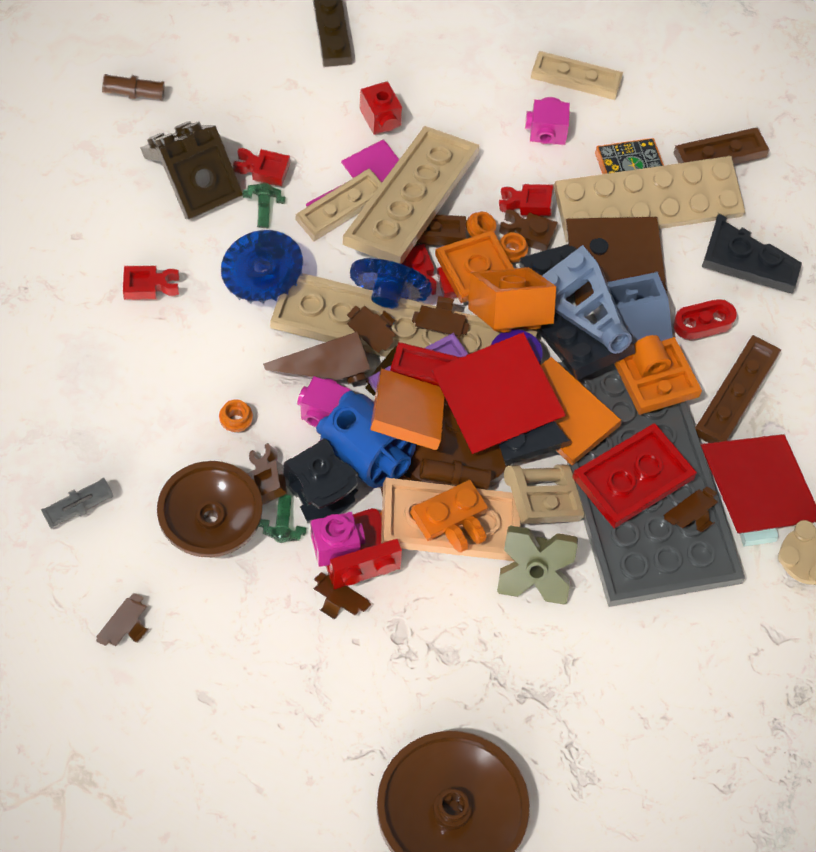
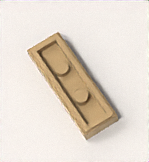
M539 51L531 72V79L615 100L623 72Z
M367 169L296 213L295 220L310 238L316 241L359 214L382 182L370 169Z

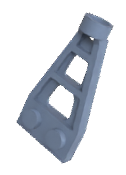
M582 245L542 275V277L556 286V313L604 344L611 353H620L628 348L632 341V336L623 325L603 270ZM588 281L591 283L594 294L581 304L574 306L566 300L569 295ZM603 304L608 314L597 323L592 324L585 317Z

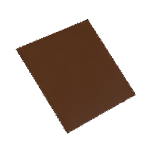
M657 216L566 219L569 246L578 249L583 245L602 268L607 282L658 272L667 294ZM596 238L606 240L608 243L607 252L603 255L594 254L590 250L591 240ZM589 281L574 292L575 305L581 304L594 294Z

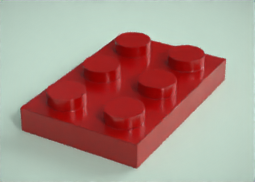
M653 423L573 472L572 478L615 529L694 480L697 472L659 427Z

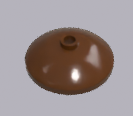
M202 461L180 469L167 480L160 491L157 501V518L164 536L177 549L197 557H219L238 550L254 536L262 519V497L254 480L242 469L220 461ZM211 516L217 518L215 522L209 523L205 521Z

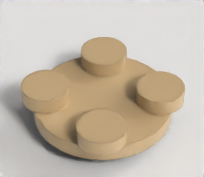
M803 520L798 522L794 531L785 537L778 553V560L785 571L795 580L805 584L816 585V528L811 522Z

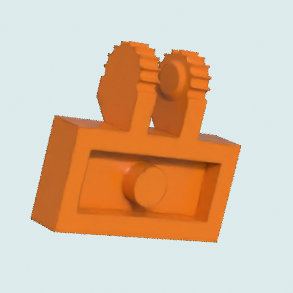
M471 480L413 506L410 511L411 516L427 541L445 534L458 553L466 551L469 547L467 539L458 526L463 525L476 544L484 542L487 538L485 530L477 517L485 514L488 506Z

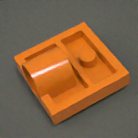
M657 335L643 337L634 344L635 354L614 363L639 415L698 398L702 392L675 337L663 341Z

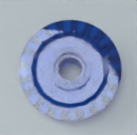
M258 230L248 233L237 239L224 254L221 263L222 280L230 294L233 293L239 301L245 299L250 304L254 301L264 304L266 300L273 299L277 302L278 296L282 294L288 295L289 289L292 286H297L299 276H303L302 267L304 261L302 252L298 244L290 236L282 232Z
M363 258L354 261L350 268V278L355 284L364 289L373 290L371 301L385 308H397L401 298L417 302L425 301L432 292V283L427 277L397 262L377 258Z

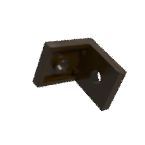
M188 121L174 127L175 133L154 135L147 139V145L140 147L144 159L162 162L185 219L189 220L243 195L216 125H201L200 121L195 123ZM201 169H205L210 175L209 183L204 187H200L195 179L197 172Z

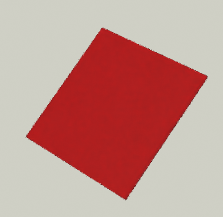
M524 332L432 369L472 454L566 416Z
M785 434L700 445L738 534L794 526L803 520L811 523L816 522V503Z

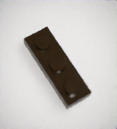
M313 0L323 67L352 65V54L342 0Z

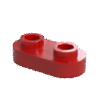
M722 299L698 303L678 310L673 322V328L677 335L687 340L724 333L733 327L737 312L730 302ZM714 318H720L722 321H717Z

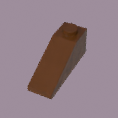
M358 331L263 363L265 370L270 372L307 377L316 376L321 379L336 381L347 380L348 385L367 379L365 373L372 371Z

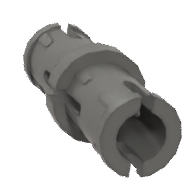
M103 477L77 492L74 489L69 491V496L46 508H42L41 512L50 529H52L54 526L78 514L80 517L87 514L86 510L114 496ZM90 495L92 496L91 498H89V499H87V500H85V501H83V502H81V503H79V504H77V505H75V506H73V507H71V508H69V509H67V510H65V511L62 510V509H64V508H66V507H68V506H70V505H72V504H74V503H76V502H78V501H80V500H82V499H84V498H86V497H88V496H90Z

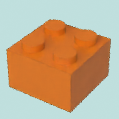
M531 268L470 272L468 309L494 331L509 332L515 327L539 329L542 325L554 324L556 286Z

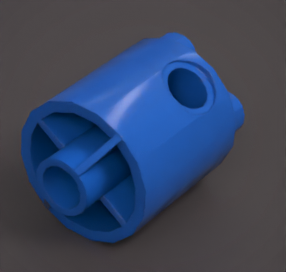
M348 391L342 395L339 405L333 409L330 415L319 421L316 431L320 434V440L325 438L329 442L336 457L343 463L347 462L358 472L359 475L357 477L372 488L383 487L385 478L398 479L408 470L416 444L372 431L370 427L374 401L364 394Z

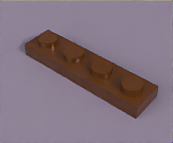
M755 335L751 336L695 427L698 438L708 443L729 440L782 349Z

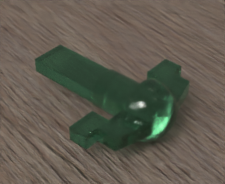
M266 182L248 185L247 190H243L242 198L252 199V194L258 196L257 227L268 229L270 197H276V203L285 204L286 197L281 196V190L272 187Z
M285 494L278 497L275 527L269 526L270 520L261 519L259 527L263 528L262 534L273 538L278 543L299 541L301 535L305 536L307 527L296 525L295 531L289 528L291 495Z

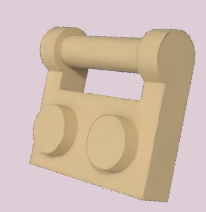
M557 464L554 468L522 469L520 466L514 465L505 468L504 481L511 487L521 524L578 522L584 517L576 483L572 478L573 474L569 465ZM551 481H554V483H555V484H558V485H556V486H527V483H526V482H551Z

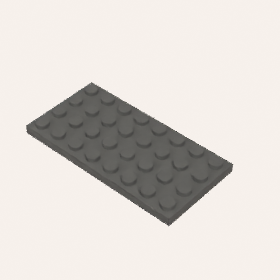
M558 362L565 370H567L572 375V373L568 370V368L564 365L563 362ZM614 363L579 379L578 381L621 419V425L573 466L567 462L572 474L576 469L653 423L659 427L697 472L694 480L615 529L576 483L584 512L583 521L608 607L742 584L745 576L717 494L714 496V499L718 503L707 510L709 511L710 521L715 523L703 532L697 530L695 520L682 529L677 524H670L663 516L698 489L703 491L705 487H709L716 491L687 402H681L639 415Z

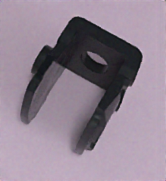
M325 438L284 462L286 486L295 497L300 499L302 503L300 508L307 523L332 514H343L356 502L355 495L358 493L356 488L358 485L357 475L359 474L347 462L343 463L334 455L331 445Z

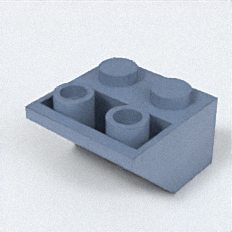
M658 272L607 282L623 325L632 336L631 342L635 344L641 338L649 335H657L661 341L673 338L669 300ZM603 304L593 311L597 322L608 314Z

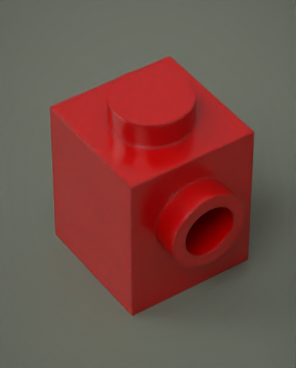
M388 81L360 89V111L373 135L401 127L402 105Z

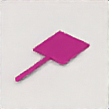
M383 139L341 160V163L352 178L370 169L383 182L399 159ZM336 187V188L330 190L329 192H327V193H325V194H323V195H321V196H319V197H317V198H315V199H313V200L307 202V203H306V207H308L309 205L313 204L314 202H316L317 200L321 199L322 197H324L325 195L329 194L330 192H332L333 190L337 189L338 187Z

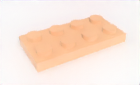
M385 478L382 498L381 543L398 539L401 549L514 561L504 551L508 526L520 527L519 514L511 492L477 489L488 506L486 513L477 517L485 530L487 538L484 542L476 544L463 525L458 526L467 539L469 546L466 551L458 553L445 534L427 541L410 514L413 506L455 486Z

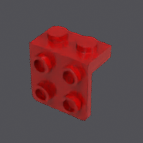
M371 508L353 514L355 524L361 523L365 536V544L360 545V550L330 559V565L325 566L334 589L354 585L360 581L400 569L402 549L398 539L381 543L382 518L377 509Z

